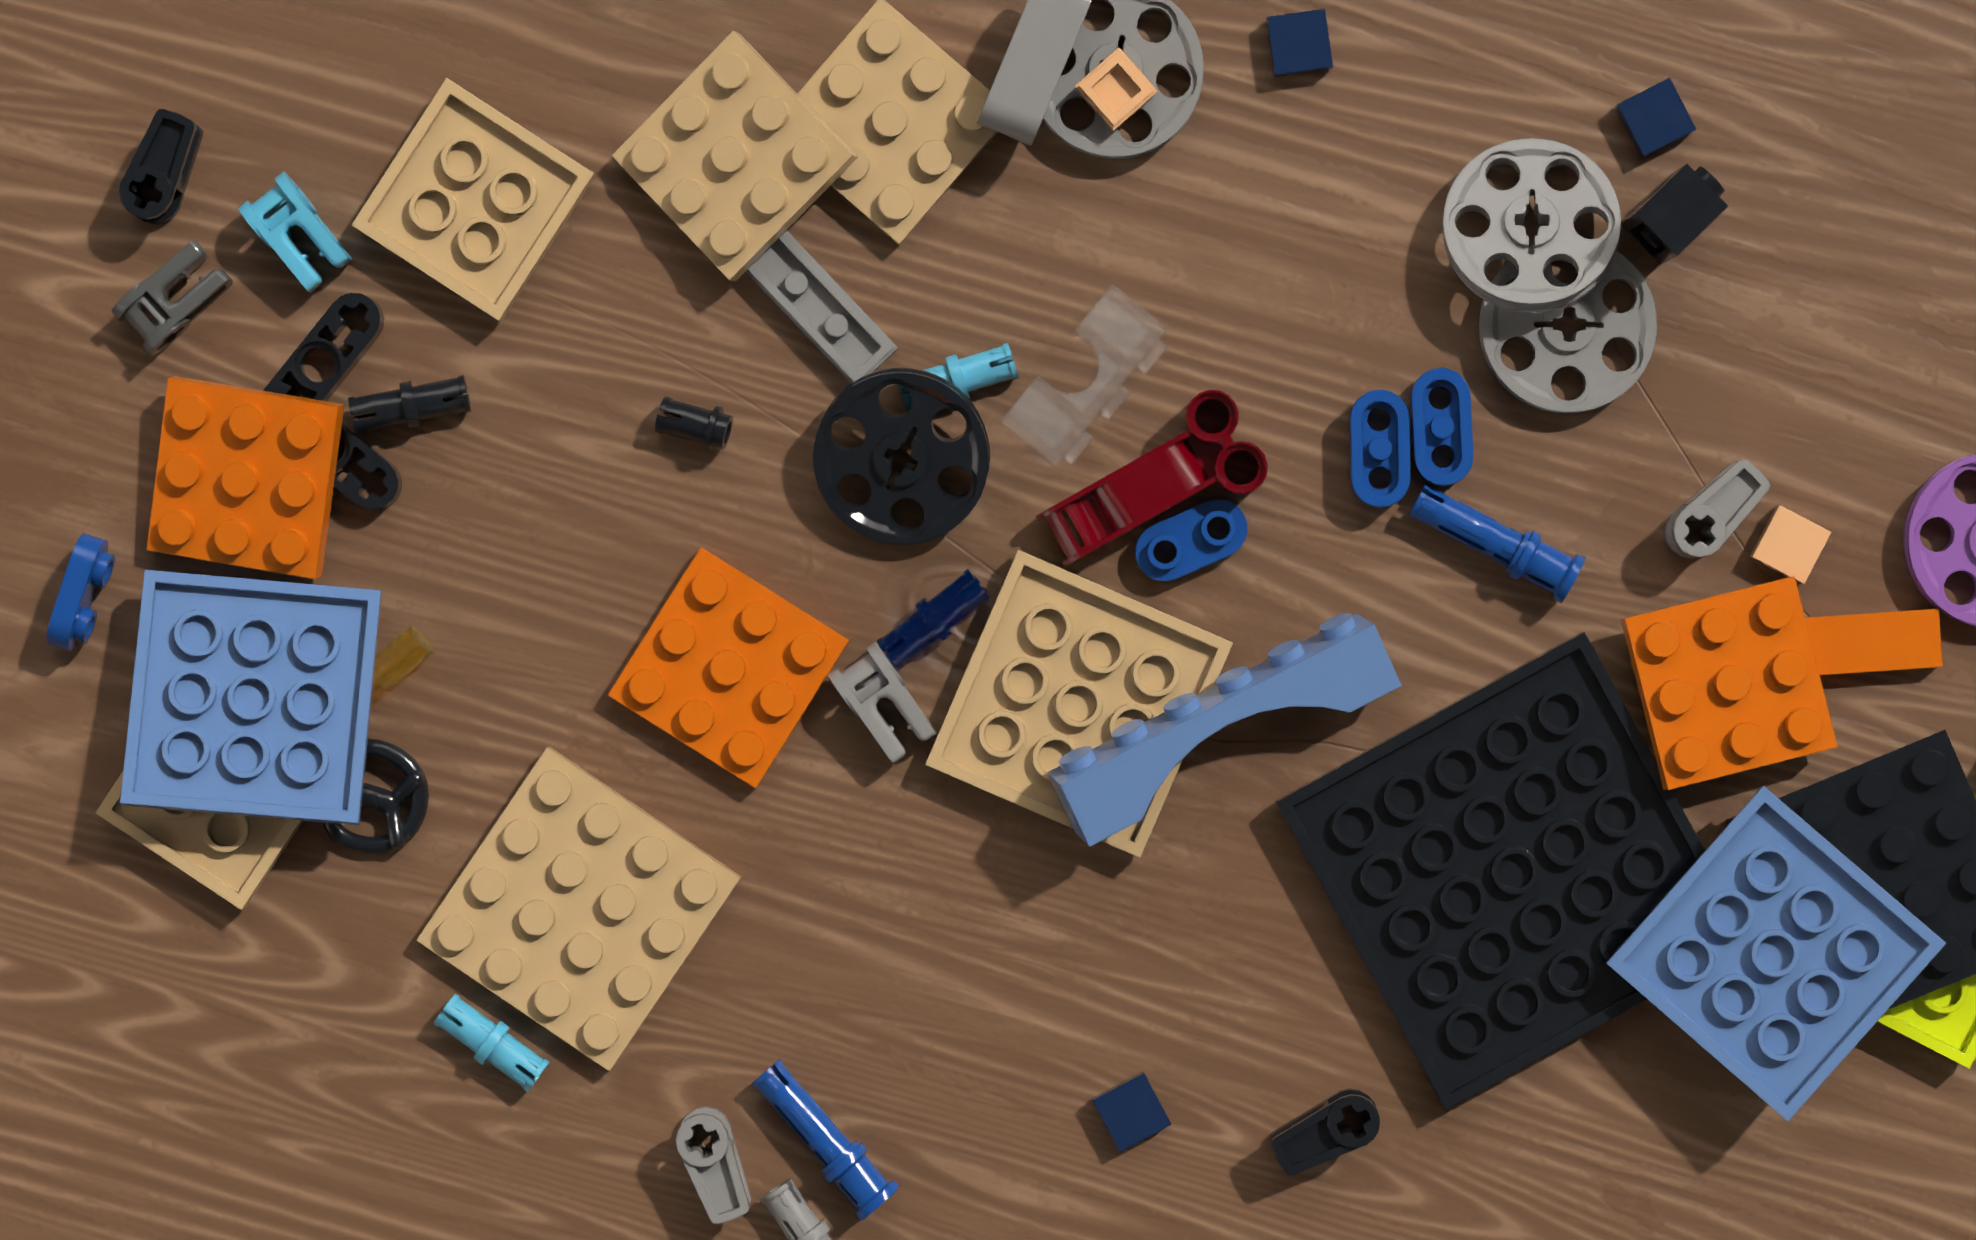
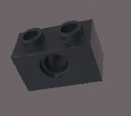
M1685 164L1671 173L1621 221V226L1661 265L1677 257L1728 207L1720 198L1725 190L1718 180L1703 167L1699 166L1694 171L1688 164Z

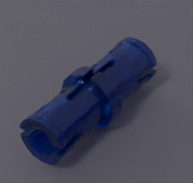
M968 568L964 571V574L930 601L924 597L915 604L917 611L887 635L879 638L877 643L882 651L888 652L886 656L900 670L905 666V663L938 637L944 641L953 634L950 628L985 600H989L991 596L986 588L980 585L981 582Z

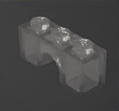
M1112 284L1075 329V334L1086 342L1097 356L1099 368L1094 382L1080 392L1064 393L1054 389L1037 376L1003 417L1001 424L1052 466L1056 467L1062 458L1072 465L1093 439L1085 431L1099 413L1109 420L1131 393L1122 385L1132 372L1139 368L1146 374L1168 348L1159 340L1167 328Z

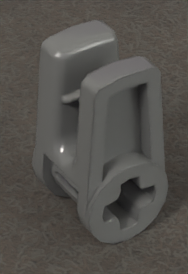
M196 240L186 245L149 278L130 289L112 309V313L119 321L126 319L145 340L143 348L150 356L158 354L173 343L187 329L190 322L233 284V280L225 271L215 269L205 278L199 277L200 282L178 301L169 302L168 297L171 291L183 280L191 279L190 274L207 258L205 249ZM144 308H147L158 320L159 324L157 326L144 313Z

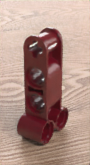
M1207 390L1199 393L1191 400L1186 409L1185 423L1187 431L1036 516L1038 521L1045 520L1065 555L1066 560L1062 561L1064 567L1215 482H1218L1224 490L1232 494L1241 495L1255 491L1262 485L1267 476L1268 469L1265 454L1258 446L1250 442H1234L1230 435L1238 424L1239 412L1236 403L1228 394L1220 390ZM1209 400L1221 403L1227 409L1229 415L1225 429L1215 434L1202 431L1197 426L1195 420L1197 407ZM1242 451L1250 454L1255 459L1257 473L1250 483L1236 485L1226 477L1224 462L1231 453ZM1063 511L1068 513L1084 542L1083 547L1079 546L1062 516Z

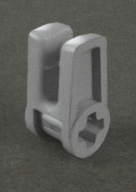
M1742 459L1730 463L1670 515L1664 529L1667 546L1679 557L1687 559L1713 554L1767 493L1771 486L1769 481L1748 460ZM1702 520L1705 526L1700 534L1705 539V542L1697 541L1688 544L1685 537L1690 530L1685 521L1694 522Z
M875 641L866 648L869 653L843 672L837 668L829 673L828 676L849 708L857 717L861 718L894 764L903 758L906 752L903 744L894 733L893 724H888L877 709L876 704L879 699L888 698L906 720L907 729H912L921 741H926L937 733L904 686L905 682L899 672ZM874 672H879L877 675L869 679L861 686L855 687L858 683L863 681L865 678H867Z
M708 1106L695 1108L681 1122L676 1137L677 1150L711 1222L719 1224L731 1221L746 1214L752 1201L732 1128L726 1115L717 1108ZM697 1124H702L706 1132L717 1131L718 1134L714 1138L711 1149H706L702 1141L691 1142L690 1139L695 1133Z

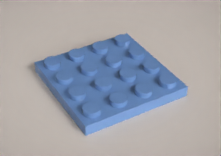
M145 570L120 804L133 807L360 825L382 600L381 590Z
M1762 786L1606 963L1785 1120L1789 1121L1944 947L1946 942L1765 786Z

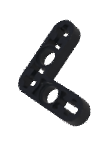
M348 293L340 296L332 303L263 391L292 395L297 388L286 384V381L293 374L302 386L317 392L315 400L328 401L381 334L384 327V315L381 307L375 300L361 293ZM365 305L369 310L364 318L370 326L366 332L354 329L343 341L354 347L347 357L338 345L323 339L322 336L328 328L333 335L339 336L348 324L347 319L342 315L347 307L359 310ZM319 348L326 349L334 356L336 362L335 371L326 381L314 382L305 373L304 361L311 351ZM303 394L299 396L303 398H308L306 395ZM342 423L340 436L343 438L345 448L342 457L337 461L334 487L355 504L365 509L381 510L391 506L397 501L402 490L400 472L393 463ZM358 449L365 453V457L357 462L359 466L370 473L376 474L380 469H383L387 474L383 479L384 486L388 488L384 496L372 494L365 498L362 492L366 484L354 473L349 472L345 482L338 477L340 472L352 464Z

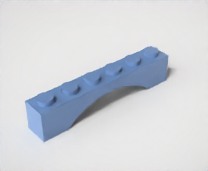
M1344 613L1334 616L1320 625V633L1302 642L1290 640L1277 645L1268 652L1267 656L1269 659L1249 669L1247 666H1240L1223 673L1216 679L1217 685L1197 696L1195 693L1180 695L1165 704L1163 707L1164 713L1146 722L1138 719L1121 725L1112 732L1111 736L1113 739L1093 749L1090 746H1084L1065 754L1059 760L1060 766L1050 770L1047 774L1075 833L1090 847L1141 821L1154 794L1174 766L1200 742L1228 724L1259 712L1291 706L1326 707L1352 712L1401 687L1402 685L1375 624L1359 614L1352 616L1350 613Z

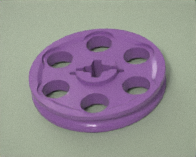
M1976 454L1962 457L1943 466L1923 484L1910 505L1903 531L1906 565L1920 593L1933 607L1939 609L1944 615L1971 626H1976V502L1966 504L1960 501L1955 495L1953 487L1955 479L1961 472L1965 470L1976 472ZM1931 518L1942 519L1950 529L1951 537L1949 543L1938 552L1928 550L1920 540L1921 527ZM1956 571L1968 573L1975 584V592L1972 598L1962 605L1952 603L1944 592V584L1947 577Z

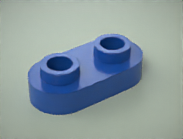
M1447 368L1432 369L1422 374L1415 381L1410 392L1413 463L1416 471L1425 481L1433 485L1446 486L1462 480L1468 474L1473 464L1471 395L1467 382L1460 374ZM1436 387L1445 389L1450 398L1448 406L1441 410L1432 407L1428 399L1430 391ZM1439 445L1448 447L1452 452V462L1446 468L1437 467L1432 461V451Z
M1373 390L1356 400L1349 415L1350 483L1354 494L1363 503L1372 507H1387L1400 501L1410 485L1409 412L1404 401L1395 393L1387 390ZM1373 409H1381L1388 415L1389 423L1383 431H1375L1368 424V414ZM1375 467L1386 469L1390 475L1388 486L1382 490L1373 488L1369 483V473Z
M1222 499L1207 501L1147 528L1140 535L1136 543V562L1141 571L1151 579L1157 581L1175 580L1223 559L1240 549L1247 536L1246 518L1240 508L1230 501ZM1214 517H1221L1229 524V533L1222 540L1213 539L1207 532V525ZM1169 541L1175 546L1176 555L1170 563L1163 564L1155 559L1153 550L1158 542Z
M86 533L79 537L72 551L51 614L46 635L47 644L72 651L78 642L86 644L90 639L97 618V611L91 609L97 587H106L115 564V555L108 553L107 540Z

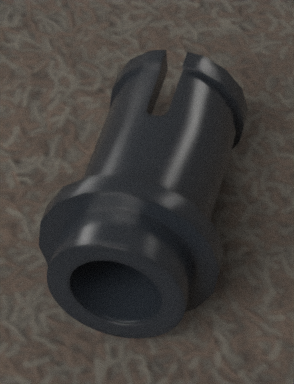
M665 396L659 409L664 411V414L681 418V420L657 414L655 423L656 433H665L704 444V450L712 452L714 447L725 449L732 430L733 416L724 414L723 407L715 406L713 410L673 400L671 397Z

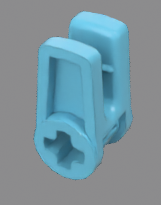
M283 171L275 177L277 184L253 204L247 200L238 207V210L256 234L268 247L277 253L305 289L311 293L321 285L323 279L309 261L310 255L303 254L292 240L291 232L294 227H301L319 248V256L326 257L333 266L342 268L352 260V257L316 214L317 210L303 191ZM287 201V204L285 206H283L280 210H278L268 219L270 214H272L275 210H277L281 205H283Z

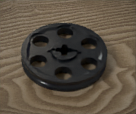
M890 368L872 372L857 379L843 389L829 405L822 418L816 434L813 451L816 481L824 500L834 514L845 525L867 538L897 545L916 544L933 540L959 525L970 514L980 499L986 484L990 464V444L987 430L980 413L971 400L948 380L928 371L913 368ZM891 384H899L906 387L913 399L911 408L902 414H891L885 411L879 400V394L883 388ZM943 409L959 411L966 421L965 431L954 439L941 437L933 427V417L938 411ZM843 417L855 418L864 427V440L854 447L840 445L832 434V426L835 421ZM916 427L917 431L911 442V457L918 462L916 465L906 463L902 470L898 469L892 485L889 486L887 481L893 469V466H891L893 456L886 452L888 448L898 450L901 444L906 442L911 429ZM949 466L964 468L971 476L972 486L962 495L954 496L942 490L938 480V476L943 469ZM849 474L863 476L870 484L871 495L866 501L859 504L847 502L838 491L839 481ZM908 498L919 502L924 510L923 521L912 528L898 525L891 514V508L898 500Z

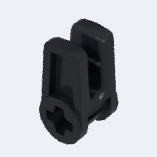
M159 109L155 113L120 183V200L128 212L145 223L154 225L167 223L176 216L181 208L185 190L202 141L203 129L179 113L166 109ZM155 187L163 193L159 203L154 201L146 203L143 199L139 198L142 188L153 189Z
M1344 1089L1274 1130L1270 1134L1272 1147L1284 1171L1288 1175H1295L1362 1146H1366L1374 1140L1379 1131L1380 1117L1375 1102L1367 1093L1359 1089ZM1352 1105L1356 1112H1361L1365 1109L1368 1111V1113L1361 1117L1363 1124L1361 1129L1353 1131L1349 1124L1338 1126V1123L1344 1119L1342 1109L1345 1106Z

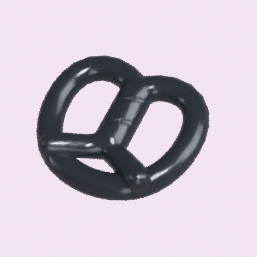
M368 738L366 756H374L389 761L406 776L392 791L368 783L363 784L361 806L384 813L387 834L375 837L353 833L342 824L323 822V827L333 841L346 849L364 854H381L403 847L419 831L428 808L429 789L424 771L409 753L392 743ZM411 796L409 811L402 822L400 805Z

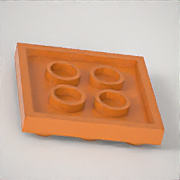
M178 376L169 377L167 380L147 550L310 579L322 577L344 404Z
M700 547L608 696L752 787L757 788L850 640L705 548Z
M1795 576L1621 619L1663 790H1671L1838 747Z

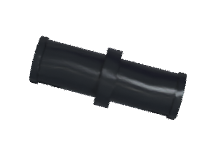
M460 375L458 378L413 386L412 381L399 383L400 389L360 397H348L351 415L375 411L354 416L352 423L356 434L407 423L408 428L421 426L420 420L460 412H471L469 394H464L467 393L464 375ZM457 394H464V395H460V396L445 398V397H447V396H452V395H457Z

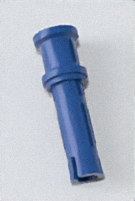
M1427 483L1423 486L1408 515L1507 566L1505 572L1509 573V577L1517 581L1523 577L1552 592L1553 600L1562 603L1566 598L1586 558L1580 554L1571 557L1542 542L1541 534L1534 530L1532 532L1526 530L1522 534L1480 511L1443 494V492L1431 487Z
M779 1059L757 1078L752 1085L760 1091L825 1166L821 1170L825 1181L828 1184L835 1182L857 1207L855 1215L860 1221L864 1220L900 1188V1185L895 1180L887 1181L865 1155L868 1150L863 1143L859 1144L857 1140L851 1143L783 1065L784 1063L781 1059Z

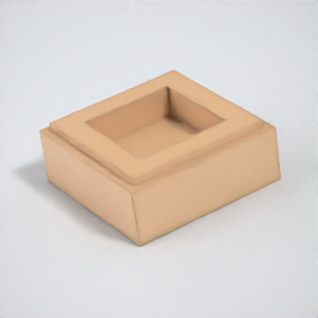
M1120 47L1075 85L1078 93L1113 132L1158 92Z
M1776 505L1749 557L1786 577L1795 576L1796 582L1805 584L1832 532L1781 505Z

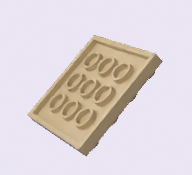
M1018 550L925 765L1073 828L1047 772L1060 766L1059 760L1070 751L1084 746H1090L1093 749L1113 739L1111 736L1112 732L1121 725L1138 719L1146 722L1164 713L1163 707L1172 699L1186 693H1195L1197 696L1214 687L1233 642ZM1182 760L1174 766L1154 794L1143 819L1102 840L1103 842L1141 857Z
M549 746L545 749L416 941L610 1071L731 894L741 876Z

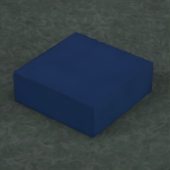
M1325 9L1266 18L1274 77L1333 68Z
M1670 77L1615 106L1641 158L1696 130Z
M1144 1071L1092 1098L1120 1152L1171 1125Z

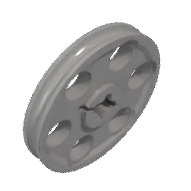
M1104 0L1110 4L1114 12V19L1111 25L1103 31H1092L1082 23L1072 47L1076 57L1075 65L1069 73L1060 76L1042 119L1047 127L1065 144L1084 154L1098 158H1133L1163 146L1187 123L1196 107L1203 85V53L1200 41L1191 22L1171 0ZM1151 10L1161 11L1166 14L1171 23V32L1168 37L1157 43L1148 42L1143 39L1137 28L1140 16ZM1120 37L1125 39L1123 52L1158 91L1155 96L1139 109L1148 115L1152 124L1151 133L1140 142L1127 141L1121 136L1118 128L1113 132L1095 111L1092 124L1081 131L1067 128L1060 117L1061 109L1067 101L1074 98L1084 99L1075 89V85L1117 49ZM1176 65L1183 68L1190 78L1188 91L1178 98L1164 96L1156 85L1158 73L1167 66Z
M1535 138L1518 139L1498 144L1471 160L1452 184L1446 199L1443 216L1445 250L1460 280L1476 295L1493 305L1508 310L1529 313L1545 312L1565 307L1593 290L1606 275L1613 263L1621 228L1620 207L1615 190L1599 166L1585 154L1568 145ZM1500 164L1508 165L1518 172L1520 179L1517 185L1511 189L1497 190L1487 182V172L1494 166ZM1558 165L1568 166L1576 172L1578 183L1567 191L1554 190L1545 180L1546 172ZM1529 196H1534V215H1537L1538 224L1548 225L1539 227L1538 234L1534 239L1533 255L1528 253L1529 236L1526 235L1525 227L1520 225L1524 224L1525 216L1528 215ZM1471 211L1479 212L1489 221V228L1479 237H1466L1456 228L1455 223L1460 215ZM1594 213L1606 221L1608 229L1599 238L1587 239L1576 232L1574 222L1583 214ZM1499 259L1510 261L1518 270L1517 278L1506 286L1492 284L1484 274V270L1490 262ZM1564 260L1576 268L1578 276L1570 285L1564 287L1554 286L1545 279L1543 273L1545 267L1553 261Z
M1534 244L1528 247L1530 255L1534 254ZM1618 251L1612 265L1600 283L1574 303L1545 312L1515 313L1483 299L1479 316L1481 348L1495 378L1510 394L1523 403L1552 413L1571 414L1590 411L1623 395L1644 372L1652 356L1657 336V313L1651 291L1639 270ZM1508 261L1498 271L1491 283L1504 286L1507 282L1515 280L1518 276L1516 266ZM1552 262L1545 267L1543 273L1545 279L1550 284L1559 287L1570 285L1562 283L1555 277L1552 271ZM1621 280L1632 287L1635 300L1629 311L1614 313L1604 305L1602 299L1603 290L1609 282ZM1564 309L1572 310L1574 320L1583 321V324L1598 323L1602 325V328L1586 327L1573 334L1572 342L1564 341L1562 331L1553 330V327L1536 328L1534 323L1549 324L1560 319L1563 316ZM1521 338L1532 347L1533 360L1527 369L1513 371L1502 362L1500 356L1501 348L1508 339ZM1620 338L1626 340L1632 346L1634 361L1628 370L1616 372L1605 365L1602 359V350L1604 345L1611 339ZM1564 367L1573 368L1582 376L1584 382L1583 391L1575 400H1562L1553 392L1551 380L1558 369Z

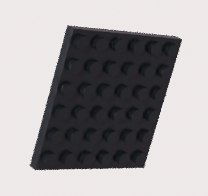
M1585 632L1576 634L1275 801L1446 1110L1647 1000L1645 996L1606 962L1705 851L1672 789L1663 790L1657 762Z

